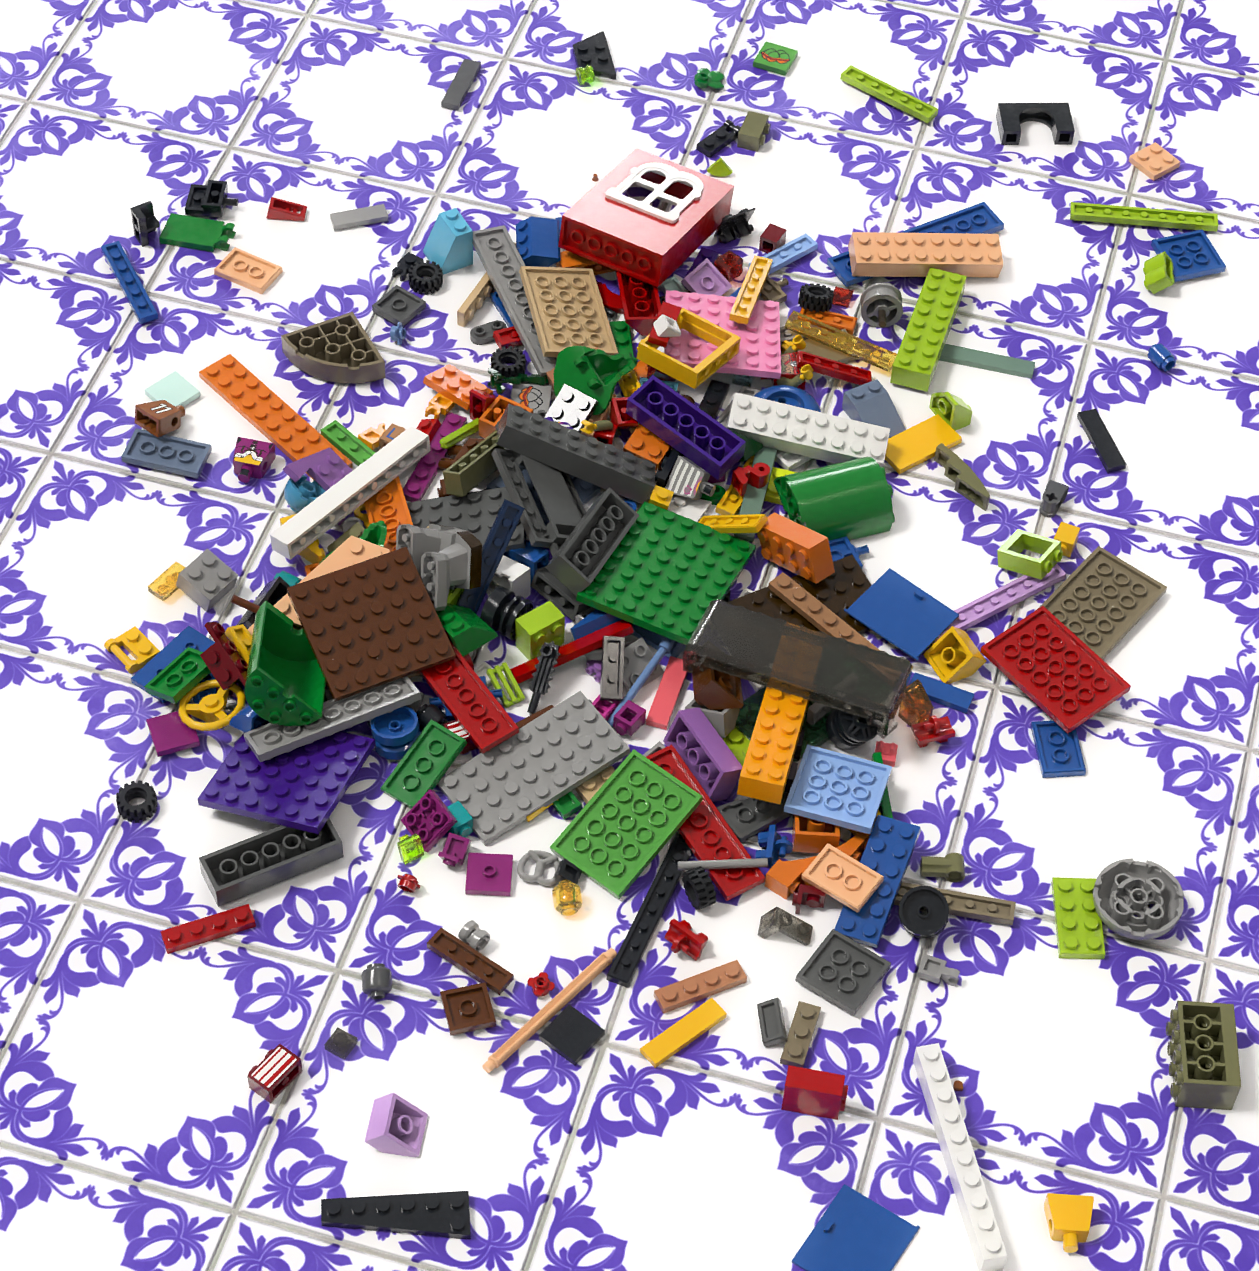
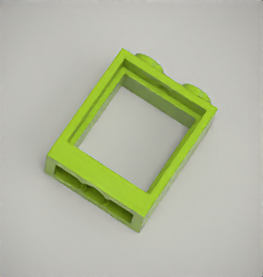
M1017 529L997 550L998 567L1040 580L1047 573H1050L1063 556L1061 541ZM1025 549L1043 555L1037 559L1020 553Z

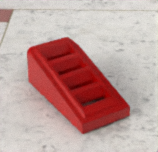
M271 197L266 218L304 221L307 206Z

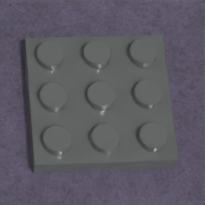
M832 929L796 975L795 981L854 1016L890 969L891 962Z

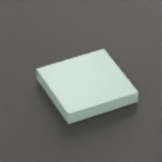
M177 371L172 372L144 389L145 395L152 401L166 400L174 406L182 405L184 407L201 396L200 391Z

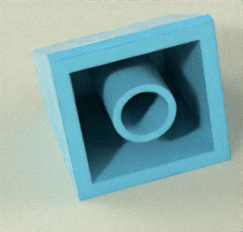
M457 208L439 213L423 249V253L430 260V263L434 261L436 265H440L443 275L473 265V231Z

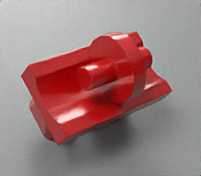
M933 715L929 717V721L911 725V730L920 748L926 747L930 742L934 741L940 743L947 742L948 738L955 737L956 734L948 716L937 719Z
M676 919L671 920L669 929L664 937L672 943L671 951L678 953L682 950L697 961L707 944L708 936L702 932L698 934L692 932L691 924L686 920L680 922Z

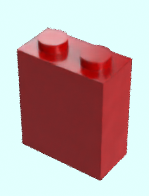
M788 1065L781 1110L838 1120L839 1111L844 1112L849 1086L844 1085L845 1075Z

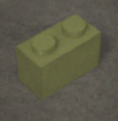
M748 111L738 133L737 147L758 152L760 146L765 143L766 134L770 132L769 116Z

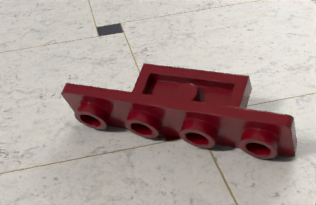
M216 621L207 622L204 626L215 643L200 654L201 658L223 690H228L239 680L245 686L248 669L247 662L240 657L235 644L227 638L223 626Z

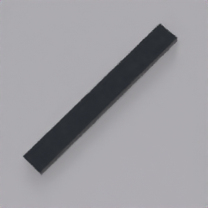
M675 836L607 974L606 980L628 988L685 871L678 870L677 862L690 861L693 852L684 839Z

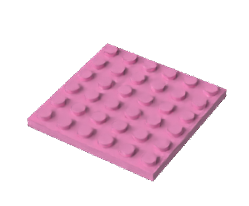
M666 290L665 302L679 306L681 309L684 308L741 337L738 354L717 370V373L780 379L779 302L757 300L747 325L729 320L736 297ZM681 329L680 336L669 339L667 347L664 348V353L694 368L718 347Z

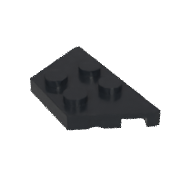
M604 31L573 44V54L579 73L591 74L597 77L604 74L609 75L610 79L616 80V71Z

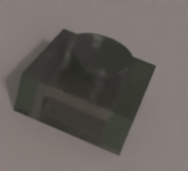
M337 1027L324 1044L325 1050L345 1060L358 1043L357 1037Z

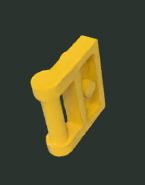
M136 626L115 639H108L104 644L105 649L108 652H112L125 665V669L130 674L143 668L160 652ZM123 646L136 660H131L119 647Z

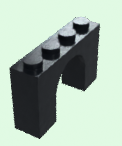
M1069 102L998 103L996 121L1001 145H1019L1021 137L1020 124L1028 121H1036L1048 126L1052 132L1054 145H1072L1075 130Z

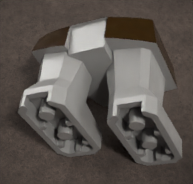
M410 524L398 526L396 531V550L407 547L436 611L445 610L449 589L481 587L482 543L469 531L436 524H429V528H420Z

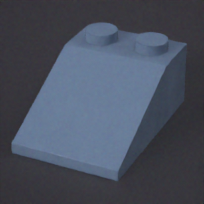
M878 379L844 392L842 409L851 420L889 428V438L906 430L889 393Z

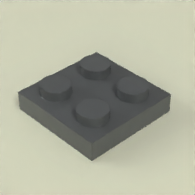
M396 285L372 305V311L396 325L398 322H401L403 327L426 307V301Z

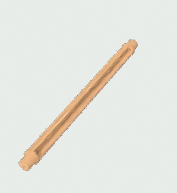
M610 948L597 957L489 1056L488 1061L482 1065L483 1069L487 1073H490L495 1068L497 1069L608 967L617 956V952Z

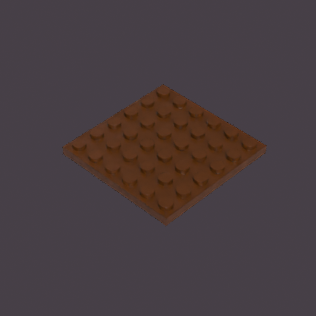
M407 547L287 588L288 596L335 702L456 658V654Z

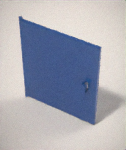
M891 568L848 609H844L846 613L916 661L959 617L958 613Z
M844 1184L791 1262L805 1271H892L920 1229V1226H914Z

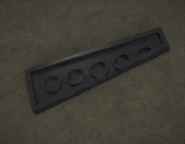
M469 1191L321 1199L322 1226L360 1228L370 1231L384 1229L392 1230V1233L405 1231L415 1232L416 1235L424 1236L427 1233L437 1234L445 1238L471 1239Z

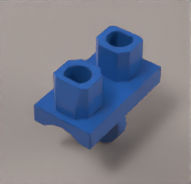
M769 825V831L758 833L759 846L767 848L765 850H757L755 858H767L770 868L779 860V857L784 858L786 854L791 853L793 850V844L787 840L788 837H781L776 832V825Z

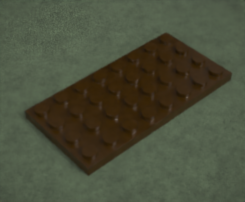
M853 555L834 561L835 573L817 584L799 575L791 578L859 634L871 631L870 628L844 611L845 608L848 609L872 586ZM768 587L720 604L710 619L745 679H747L750 673L763 668L769 670V665L774 663L783 630L824 638L823 649L836 644Z

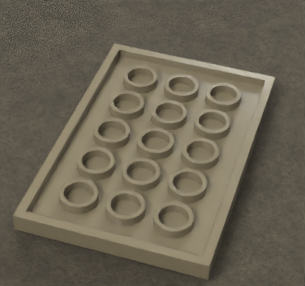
M1098 546L1041 606L1049 610L1103 660L1166 593L1167 586Z

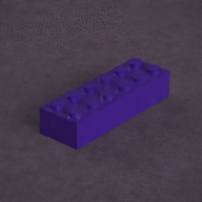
M654 375L627 399L626 414L717 480L744 456L746 441Z

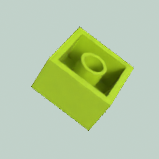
M551 601L515 619L516 647L528 660L541 656L539 649L544 645V642L549 644L554 641L555 645L561 646L565 641V616Z

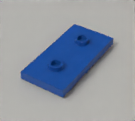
M187 626L131 678V682L146 692L144 686L186 648L190 647L204 652L215 642L192 627ZM151 695L154 698L161 701L162 703H165L167 701L154 695Z

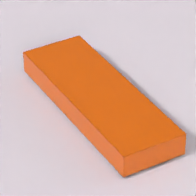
M804 307L801 308L797 323L803 322L806 325L831 331L846 329L849 335L854 333L858 320L856 317L826 310L825 312H816L815 310L803 309Z

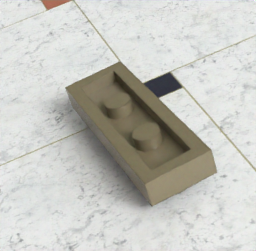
M801 1001L798 1002L780 1058V1064L803 1068L821 1007Z

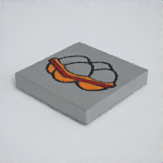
M513 384L511 400L533 409V414H538L539 410L548 412L550 409L552 386Z

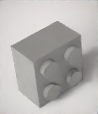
M207 548L179 573L176 586L207 612L235 587L238 574Z

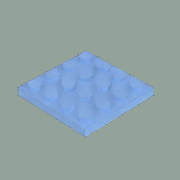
M807 744L784 805V812L870 834L891 774L892 766Z

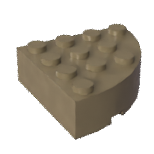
M353 312L281 335L282 351L296 367L311 376L337 383L374 382L386 378L385 361Z

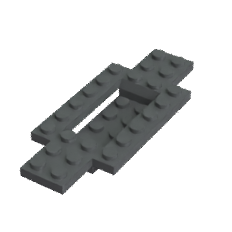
M498 421L497 424L495 425V428H496V430H497V433H498L499 421ZM495 448L491 454L513 503L525 508L520 520L531 545L549 548L552 557H554L586 513L569 474L507 448L505 450ZM523 469L528 471L550 520L547 526L543 522L523 477Z

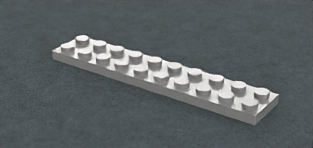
M505 225L473 231L472 244L538 375L543 377L546 375V372L555 368L557 357H543L519 273L520 267L525 266Z

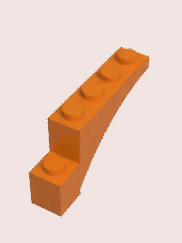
M859 832L846 843L836 848L859 862L870 834ZM818 855L792 861H782L779 859L766 873L764 886L785 900L794 892L799 891L800 884L812 886L802 879V874Z

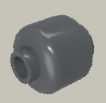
M381 963L367 965V969L363 970L361 974L362 991L370 995L371 999H382L385 997V994L392 990L391 970Z

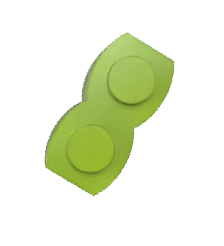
M1165 251L1144 262V285L1148 291L1151 290L1155 294L1174 284L1173 262Z

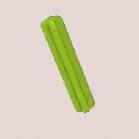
M478 418L439 441L440 447L442 449H449L478 432Z

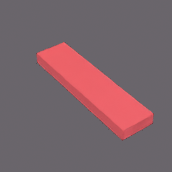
M670 656L648 713L646 725L667 730L691 661Z

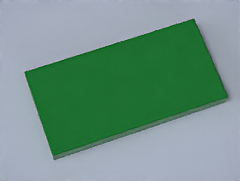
M431 719L381 786V791L412 809L429 789L433 790L466 746L467 741Z

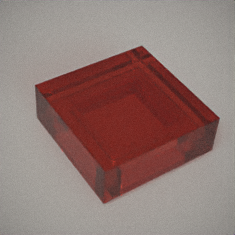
M835 287L832 304L849 308L854 291Z

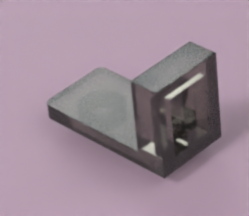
M776 906L761 916L757 935L766 939L779 931L807 946L811 941L813 926Z

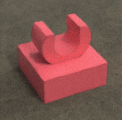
M876 741L875 752H881L883 764L895 767L898 745L893 742L890 744Z

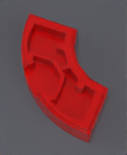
M597 284L603 305L615 311V313L624 314L620 295L612 293L606 284Z

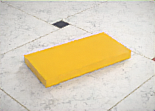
M937 414L889 438L885 460L898 474H901L935 457L936 447L942 443L950 449L962 443V437Z

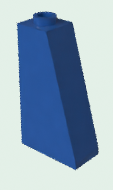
M526 540V548L512 549L504 553V556L530 568V587L535 571L547 566L549 563V551L542 547L532 546L528 540Z

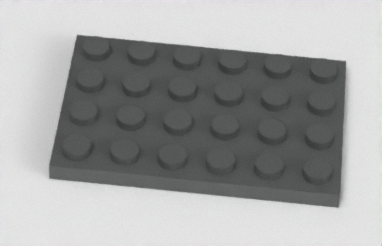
M506 487L470 492L463 497L452 495L408 502L407 506L414 526L427 528L429 524H436L466 530L473 534L482 543L483 547L504 499L510 502L512 500ZM519 520L505 552L512 549L526 548V532L521 520Z

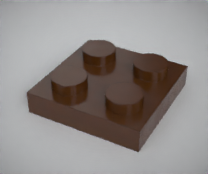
M486 982L440 992L450 1036L496 1026V1019Z

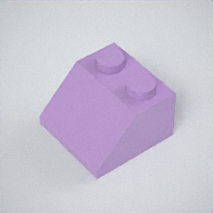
M394 1092L374 1099L365 1142L382 1153L419 1157L428 1114Z

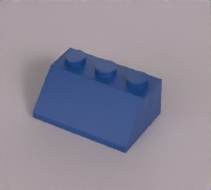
M531 216L516 224V248L525 266L549 267L561 261L560 248L558 247L560 231L557 219Z

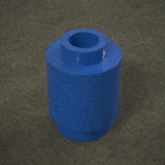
M1154 344L1148 350V358L1160 370L1169 371L1176 364L1174 355L1163 344Z

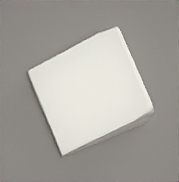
M662 314L653 323L659 337H677L681 335L676 320Z

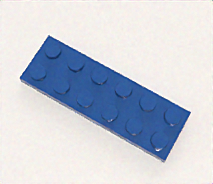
M882 815L877 816L860 863L884 876V881L858 913L843 905L834 930L855 942L875 948L878 947L920 835V826Z

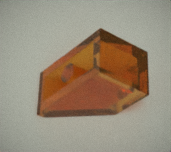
M915 680L902 690L898 717L910 727L912 724L929 721V717L933 714L934 707L920 680Z

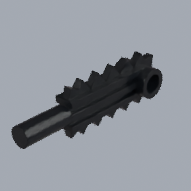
M554 641L549 644L544 642V645L539 649L541 652V656L537 657L539 663L534 665L537 670L532 673L534 679L529 682L531 684L529 689L533 692L527 710L530 714L536 713L541 694L545 695V693H548V689L551 688L548 684L549 681L553 680L551 673L555 672L553 667L558 664L556 659L561 655L559 653L560 646L555 645Z

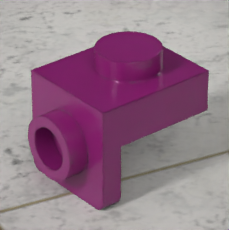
M449 832L443 851H439L438 854L443 859L442 863L455 867L456 864L463 866L472 840Z

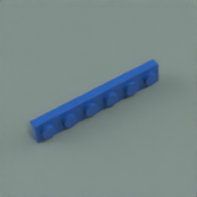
M116 241L102 245V253L139 323L143 324L158 319V313L120 242Z

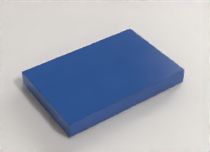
M1054 720L1031 722L1030 727L1042 778L1085 776L1086 768L1076 728L1067 734Z

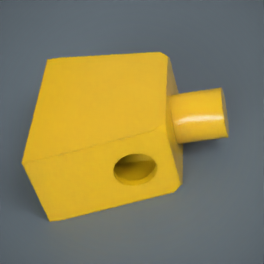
M1047 1193L1044 1211L1050 1238L1053 1241H1063V1250L1065 1252H1077L1078 1242H1086L1090 1230L1094 1196Z

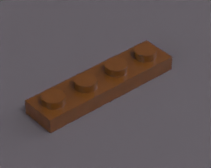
M440 928L427 942L428 949L478 982H486V986L498 995H501L514 980V974L443 928Z

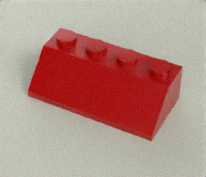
M616 271L625 323L642 336H648L661 308L658 288Z

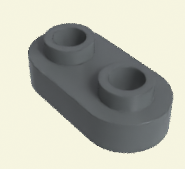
M496 320L476 326L470 331V340L476 345L495 341L493 332L507 328V325L502 321Z

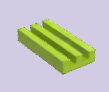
M506 662L502 663L501 666H495L494 669H487L486 673L495 690L501 689L494 675L497 673L511 699L508 701L502 690L503 698L501 697L500 700L505 708L524 701L525 696ZM502 671H504V673H505V675H506L508 681L510 682V684H511V686H512V688H513V690H514V692H515V694L517 695L518 698L515 697V695H514L512 689L510 688V686H509V684H508V682H507L505 676L503 675Z

